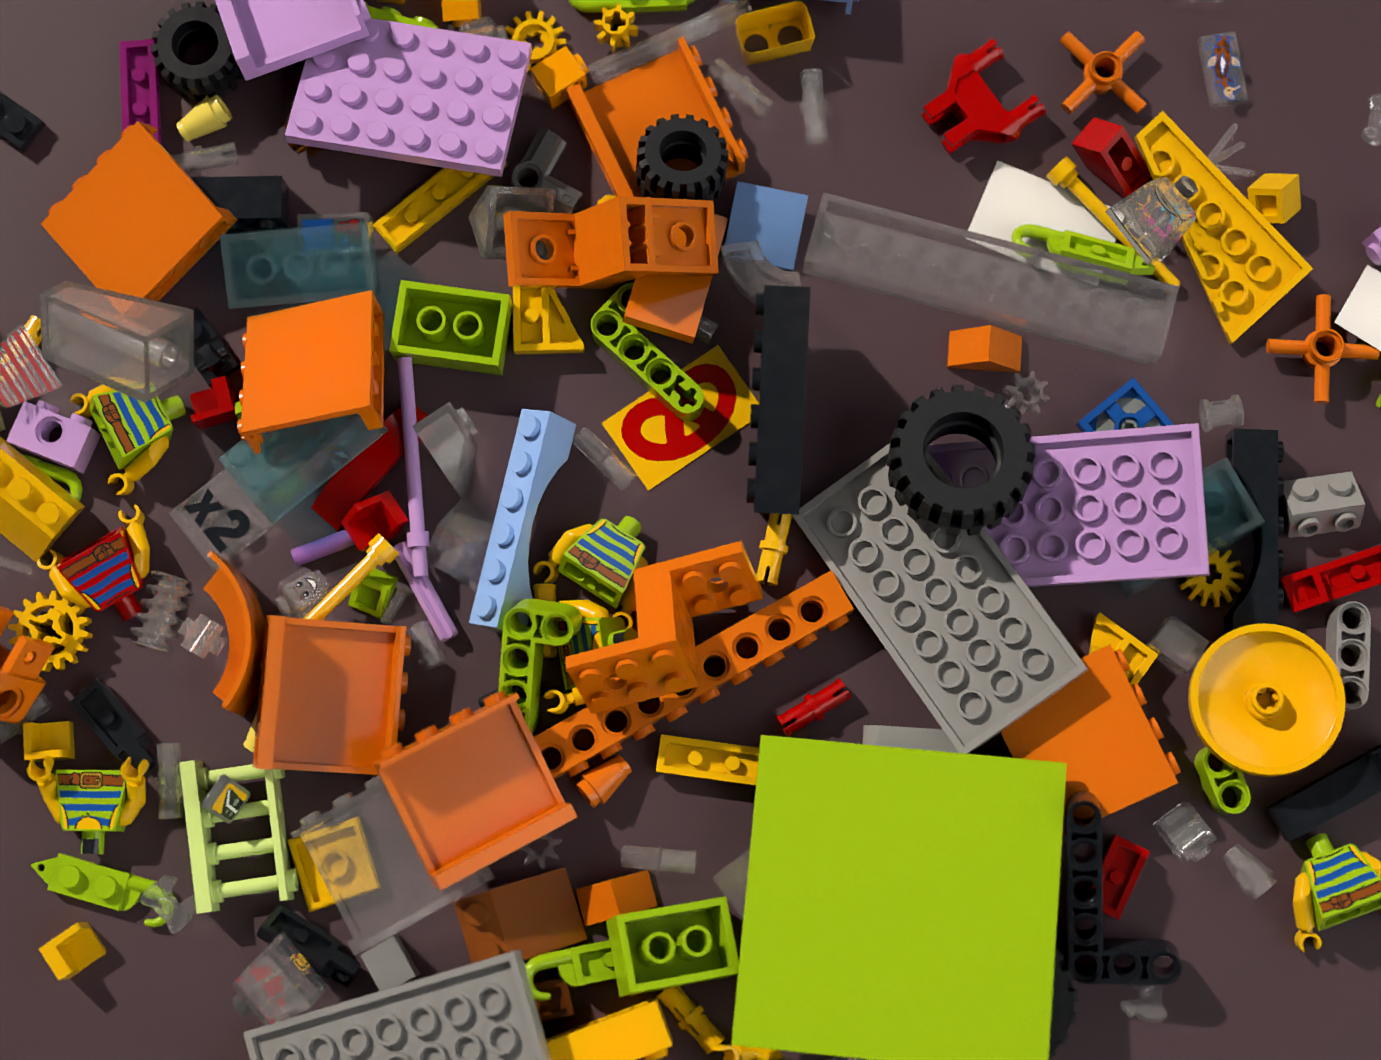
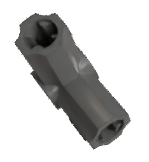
M540 129L521 163L513 170L512 194L519 202L533 204L548 213L575 214L583 193L551 177L554 168L567 147V143L559 135L550 130ZM529 177L534 179L537 184L532 188H524L519 184V181Z

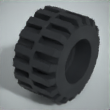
M196 1L195 7H191L189 2L181 4L182 9L177 12L173 7L167 12L170 16L167 20L161 17L157 24L160 31L153 30L151 37L155 44L151 45V53L155 58L153 61L169 86L173 87L176 93L182 97L186 94L190 100L196 102L199 96L203 99L206 96L211 98L215 94L221 99L226 97L225 91L229 88L235 91L239 87L236 80L238 78L244 80V76L235 60L217 5L211 3L209 8H207L204 2ZM203 39L218 42L214 56L207 62L199 65L183 63L185 52L193 43Z
M674 114L667 121L662 117L656 120V127L649 125L645 129V136L641 135L637 148L636 182L640 186L642 196L713 201L714 198L718 199L722 194V187L725 185L728 164L727 143L724 137H719L720 131L715 126L709 128L707 120L701 118L700 121L694 120V115L686 114V118H679V114ZM675 158H684L693 161L699 167L690 171H678L667 166L665 162Z

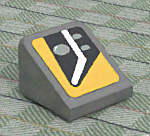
M223 774L201 804L203 808L230 824L249 799L250 792Z

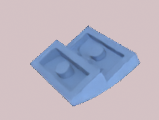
M738 181L723 258L793 272L808 195Z

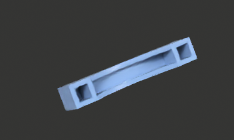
M521 410L469 623L496 633H503V621L510 609L523 599H533L528 571L529 541L533 520L548 483L557 470L568 460L576 424L551 411ZM518 612L519 621L527 626L529 616L526 613Z

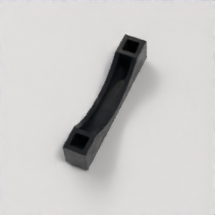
M1234 428L1225 435V472L1235 483L1246 503L1252 522L1254 551L1247 583L1237 602L1224 616V635L1237 628L1252 624L1282 625L1278 623V609L1283 607L1284 591L1282 587H1278V572L1283 570L1284 554L1282 550H1278V536H1281L1283 533L1284 518L1283 514L1278 513V499H1282L1284 481L1282 477H1278V463H1281L1283 460L1284 445L1282 441H1278V430Z

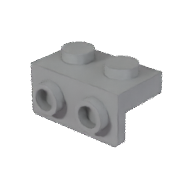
M1352 471L1284 481V492L1281 501L1288 517L1286 533L1289 538L1310 537L1315 534L1335 531L1345 532L1360 527L1366 504Z

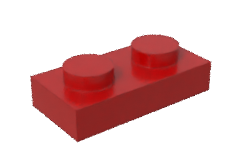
M1118 835L1112 836L1102 858L1103 914L1115 920L1120 919L1150 853L1149 850ZM1093 883L1090 884L1087 893L1095 887Z

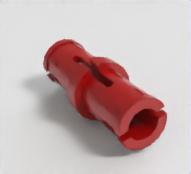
M840 678L836 679L835 682L814 695L810 693L805 695L803 702L776 716L780 725H784L795 718L794 722L782 728L785 734L790 737L792 736L791 734L815 719L818 722L825 718L823 714L852 699L848 690H844L833 697L834 693L845 687Z

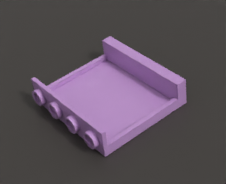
M215 0L235 60L246 81L370 36L364 21L370 20L371 17L364 0Z

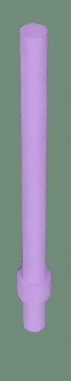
M401 357L397 359L410 522V532L407 533V546L409 549H412L413 575L415 578L428 577L426 548L430 547L429 531H425L412 358Z

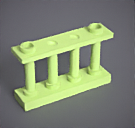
M202 761L179 762L197 914L220 911L219 903H222L224 898L279 890L280 901L293 900L294 891L299 889V881L296 869H291L280 784V779L285 778V769H256L252 767L253 764L209 771L207 767L203 768ZM223 774L235 782L265 777L268 800L245 803L234 820L270 815L272 837L217 845L216 842H212L210 827H215V823L224 821L202 807L201 803L207 796L206 790H210L211 785H214ZM274 852L277 875L222 883L221 880L216 879L215 865H218L220 860Z

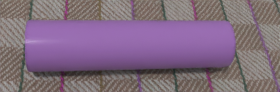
M344 529L291 549V554L298 567L354 546L355 543Z

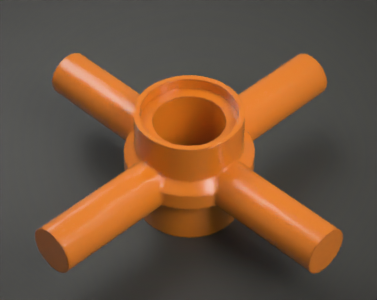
M1070 31L1060 39L1059 42L1085 66L1083 71L1084 82L1061 103L1062 109L1067 114H1072L1092 93L1105 94L1109 91L1116 94L1136 114L1144 109L1147 103L1121 80L1123 76L1122 64L1145 42V38L1141 33L1135 31L1114 52L1101 51L1096 55ZM1104 68L1109 71L1111 77L1103 78L1096 73L1095 69Z
M1327 294L1316 296V328L1304 341L1268 339L1266 343L1267 353L1301 355L1305 364L1315 369V404L1329 403L1330 367L1337 364L1341 358L1378 360L1380 353L1378 349L1371 345L1344 343L1341 335L1331 329V295ZM1316 342L1324 343L1328 347V357L1318 353Z

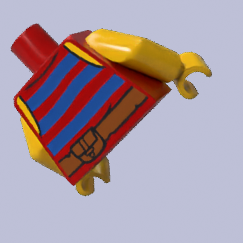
M134 505L136 515L132 519L128 520L122 509L118 512V517L127 527L126 531L123 526H120L65 558L61 553L50 549L49 551L53 555V562L50 565L41 558L37 560V565L49 572V578L62 598L83 608L92 607L96 612H100L113 604L123 621L134 617L143 610L133 593L144 586V577L150 572V545L143 526L145 516L137 505Z

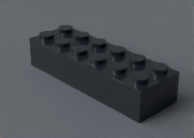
M764 285V293H756L755 315H762V330H754L753 352L761 354L760 367H753L752 391H759L758 404H751L750 428L757 429L756 441H749L748 466H755L754 478H747L746 493L747 503H753L754 513L799 515L811 287Z

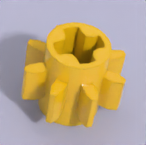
M618 4L615 9L610 10L603 7L602 20H594V29L601 31L597 36L598 44L606 42L611 46L612 52L616 50V47L623 45L629 49L630 36H638V27L630 25L635 20L634 12L626 14L621 10V4ZM615 25H620L617 31H611Z

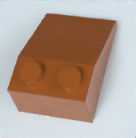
M566 867L453 901L471 964L519 949L521 950L523 960L588 939Z

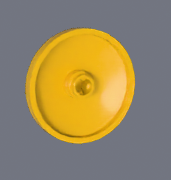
M1252 624L1226 633L1203 653L1190 679L1188 703L1191 720L1199 738L1219 760L1247 774L1266 777L1281 776L1309 766L1331 747L1340 732L1344 720L1345 690L1333 660L1313 639L1295 629L1282 625Z

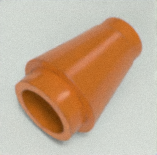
M618 754L613 759L580 775L581 780L575 786L586 802L595 808L598 804L604 805L627 776L632 773V769Z

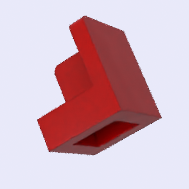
M225 375L211 379L212 388L190 395L194 414L190 417L192 423L200 430L238 419L234 409V403L238 401L233 383Z
M388 490L354 504L341 521V524L358 550L365 551L370 547L368 543L378 533L387 541L394 539L408 522V518Z

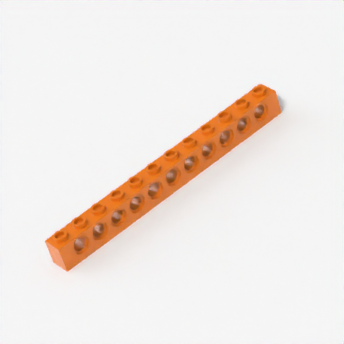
M833 571L827 572L695 646L699 686L692 688L691 692L687 695L680 696L671 693L659 696L660 707L655 713H643L639 709V702L593 714L586 707L534 736L541 754L551 748L557 749L561 753L560 765L550 770L554 781L566 773L572 778L590 768L587 761L598 755H601L604 760L623 749L620 743L632 736L636 741L656 731L653 724L666 718L668 723L682 717L688 713L685 706L699 700L702 705L721 694L718 688L731 681L733 686H736L753 676L750 670L763 663L768 668L785 658L783 651L796 645L798 650L810 645L818 639L815 633L828 627L830 632L850 622L847 615L851 614L854 608ZM806 604H815L820 608L822 617L817 622H808L802 617L801 608ZM774 622H783L788 626L790 634L785 640H775L769 634V626ZM740 641H753L758 649L757 654L750 659L740 657L736 651V646ZM719 658L723 661L725 671L721 676L711 677L705 673L703 666L708 659ZM614 712H621L627 717V726L621 732H612L606 726L608 716ZM582 730L592 732L595 738L593 746L586 751H580L574 746V737Z

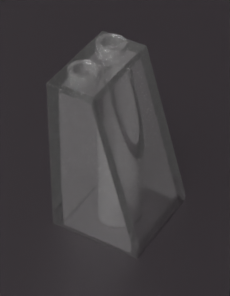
M64 281L39 294L43 359L144 403L194 374V310L70 281Z

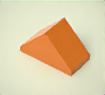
M993 325L950 331L947 368L1020 373L1022 336Z
M648 869L575 889L585 926L606 921L616 915L643 911L658 906Z

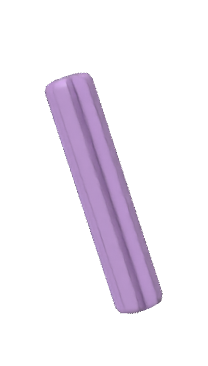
M407 541L396 544L394 548L400 554L395 560L439 640L446 642L454 638L458 631L428 577L415 578L413 575L412 549L408 548Z

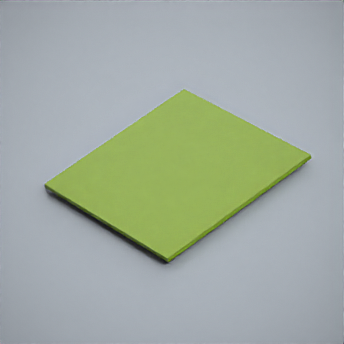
M761 735L731 1045L869 1060H1048L1067 763Z

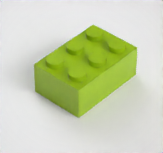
M401 280L389 352L395 361L401 357H411L414 364L502 376L513 311L511 297L509 294Z
M726 896L620 914L606 920L620 997L717 980L738 974L739 959Z

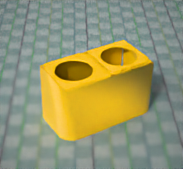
M800 1L745 13L736 20V35L745 67L810 51L815 39L807 6ZM794 26L801 31L803 40L781 46L778 41V34L782 28ZM758 34L766 38L769 48L750 53L744 50V42L749 36Z

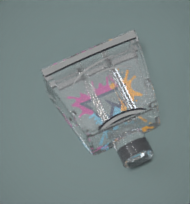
M1182 176L1174 184L1170 179L1163 177L1148 182L1110 207L1106 213L1145 263L1149 265L1165 259L1197 217L1196 212L1187 201L1198 192V188L1193 180L1187 176Z

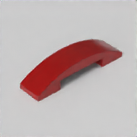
M416 406L418 444H420L437 424ZM401 407L383 422V428L375 429L354 451L312 504L311 508L336 531L339 532L343 528L341 521L353 505L363 501L404 456Z
M1381 545L1280 578L1292 612L1305 610L1380 585Z

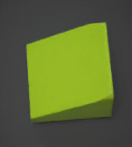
M374 568L351 591L347 605L381 619L395 590L398 577Z

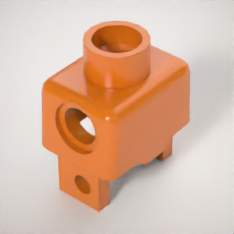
M0 606V637L14 614L11 610ZM20 635L12 651H9L0 643V721L11 724L20 723L43 690L46 681L39 674L55 648L49 642Z

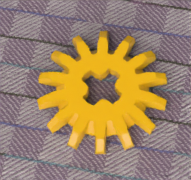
M530 11L525 12L527 20L524 22L518 16L514 17L513 20L517 27L513 29L506 26L505 31L512 35V37L502 38L527 42L525 41L527 37L533 38L536 34L541 35L540 42L544 46L542 48L535 47L532 51L527 72H529L532 63H540L558 51L556 46L566 44V39H557V36L564 31L563 27L560 26L553 29L552 26L556 18L552 16L545 22L543 21L544 12L539 11L537 19H532Z
M1214 543L1212 552L1208 550L1209 565L1215 566V572L1221 575L1220 579H1215L1212 584L1206 583V576L1186 577L1187 581L1179 585L1181 590L1187 587L1192 589V592L1187 597L1190 601L1196 595L1201 596L1200 606L1203 607L1206 606L1208 599H1213L1214 607H1220L1221 596L1228 603L1231 602L1233 599L1229 590L1231 589L1237 593L1241 590L1233 580H1243L1244 574L1233 572V568L1241 565L1240 560L1229 563L1227 559L1232 554V551L1228 549L1223 556L1219 555L1220 544Z

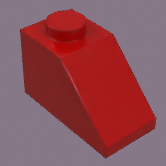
M1093 118L1071 143L1086 168L1126 200L1131 201L1152 177L1144 159L1124 126Z

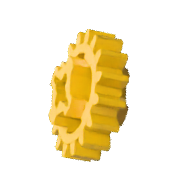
M51 591L49 599L44 593L37 592V602L35 603L25 598L23 600L26 608L24 612L13 611L14 616L19 619L18 623L8 625V629L15 631L17 635L9 640V644L15 646L20 635L28 636V629H30L32 638L47 641L55 647L54 649L62 646L66 647L61 652L50 655L41 671L50 672L52 664L57 670L63 671L65 670L66 660L77 664L79 661L75 653L77 651L87 653L88 648L82 644L83 639L93 638V634L84 629L85 626L92 623V619L80 616L86 608L79 605L73 606L74 603L64 598L61 600V595L57 591ZM50 608L47 614L36 616L40 611ZM71 620L73 623V635L69 626ZM40 624L47 627L51 626L56 631L55 633L61 636V639L55 636L51 637L45 632V629L40 627Z

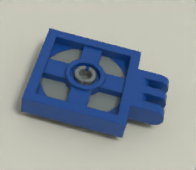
M1133 377L1076 424V427L1083 433L1174 424Z

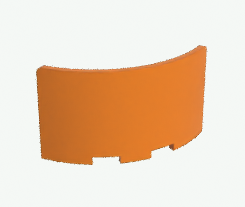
M211 550L207 555L220 568L204 586L203 590L212 597L220 608L229 635L227 664L218 685L212 693L224 701L221 707L226 711L244 716L259 692L265 618L257 599L258 596L247 579L229 561Z

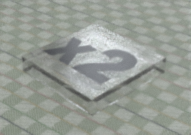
M228 468L169 512L214 571L220 567L207 555L211 550L229 561L273 527L270 520Z

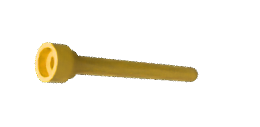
M1067 156L1062 159L1046 177L1056 187L1060 185L1063 189L1068 188L1124 246L1135 248L1107 213L1109 209L1078 178L1079 173L1075 170L1077 166ZM1125 226L1151 259L1150 263L1155 266L1153 275L1169 291L1178 290L1180 287L1179 279ZM1135 249V253H1136L1137 255H1139L1140 257H1142V256L1139 254V252Z
M378 533L368 543L370 547L366 550L367 555L303 619L323 620L378 564L381 567L386 562L390 564L400 553Z

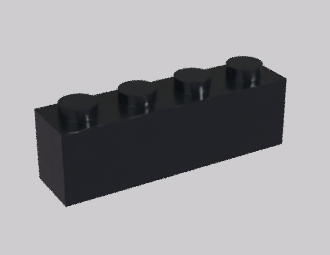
M282 176L190 177L216 207L228 209L237 219L226 234L241 233L242 229H255L260 233H275L278 228H288V185Z

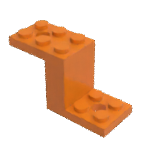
M618 196L575 214L509 211L503 214L508 287L606 289L648 274L712 276L719 273L714 204L710 200ZM678 228L686 235L687 242L685 246L680 245L677 241L676 231ZM537 241L543 242L547 247L548 255L545 260L536 253Z
M742 541L633 569L638 638L565 657L566 670L591 714L636 702H643L671 693L682 692L699 686L692 618L763 599L762 587ZM713 578H721V579H722L721 581H717V582L709 581L710 579H713ZM617 675L618 677H617V678H610V677H608V676Z

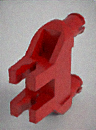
M993 38L969 55L960 53L955 56L947 90L923 107L925 112L921 114V117L928 127L951 113L960 122L943 136L944 140L941 144L949 155L972 140L991 143L1013 142L1020 137L1022 128L1046 114L1044 105L1042 103L1036 104L1040 100L1036 95H1032L1028 100L1010 112L1005 110L981 78L980 72L1004 58L1002 48L1000 46L995 48L998 43Z

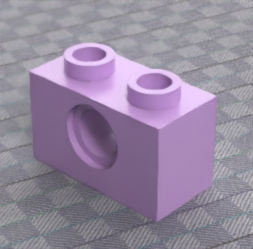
M41 400L38 401L37 405L26 401L23 402L6 442L18 449L84 474L101 436L99 432L91 427L93 421L72 413L70 419L58 414L60 410L58 407ZM56 427H62L61 437L55 442H50V432Z

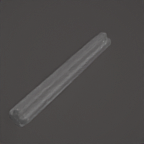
M738 0V3H727L589 64V75L595 84L604 82L676 50L677 39L684 36L687 44H690L735 24L740 15L752 12L751 4L748 0Z

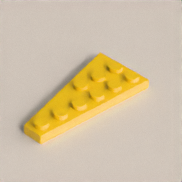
M1162 111L1134 139L1161 197L1165 188L1163 199L1166 198L1165 202L1168 204L1171 198L1170 206L1176 205L1175 209L1181 210L1177 213L1188 214L1187 216L1178 215L1179 219L1174 221L1176 223L1174 226L1230 345L1313 268L1168 115ZM1188 177L1193 180L1198 188L1189 198L1178 187ZM1173 186L1176 188V190L1180 193V195L1184 198V200L1191 208L1187 207L1178 198L1173 189Z

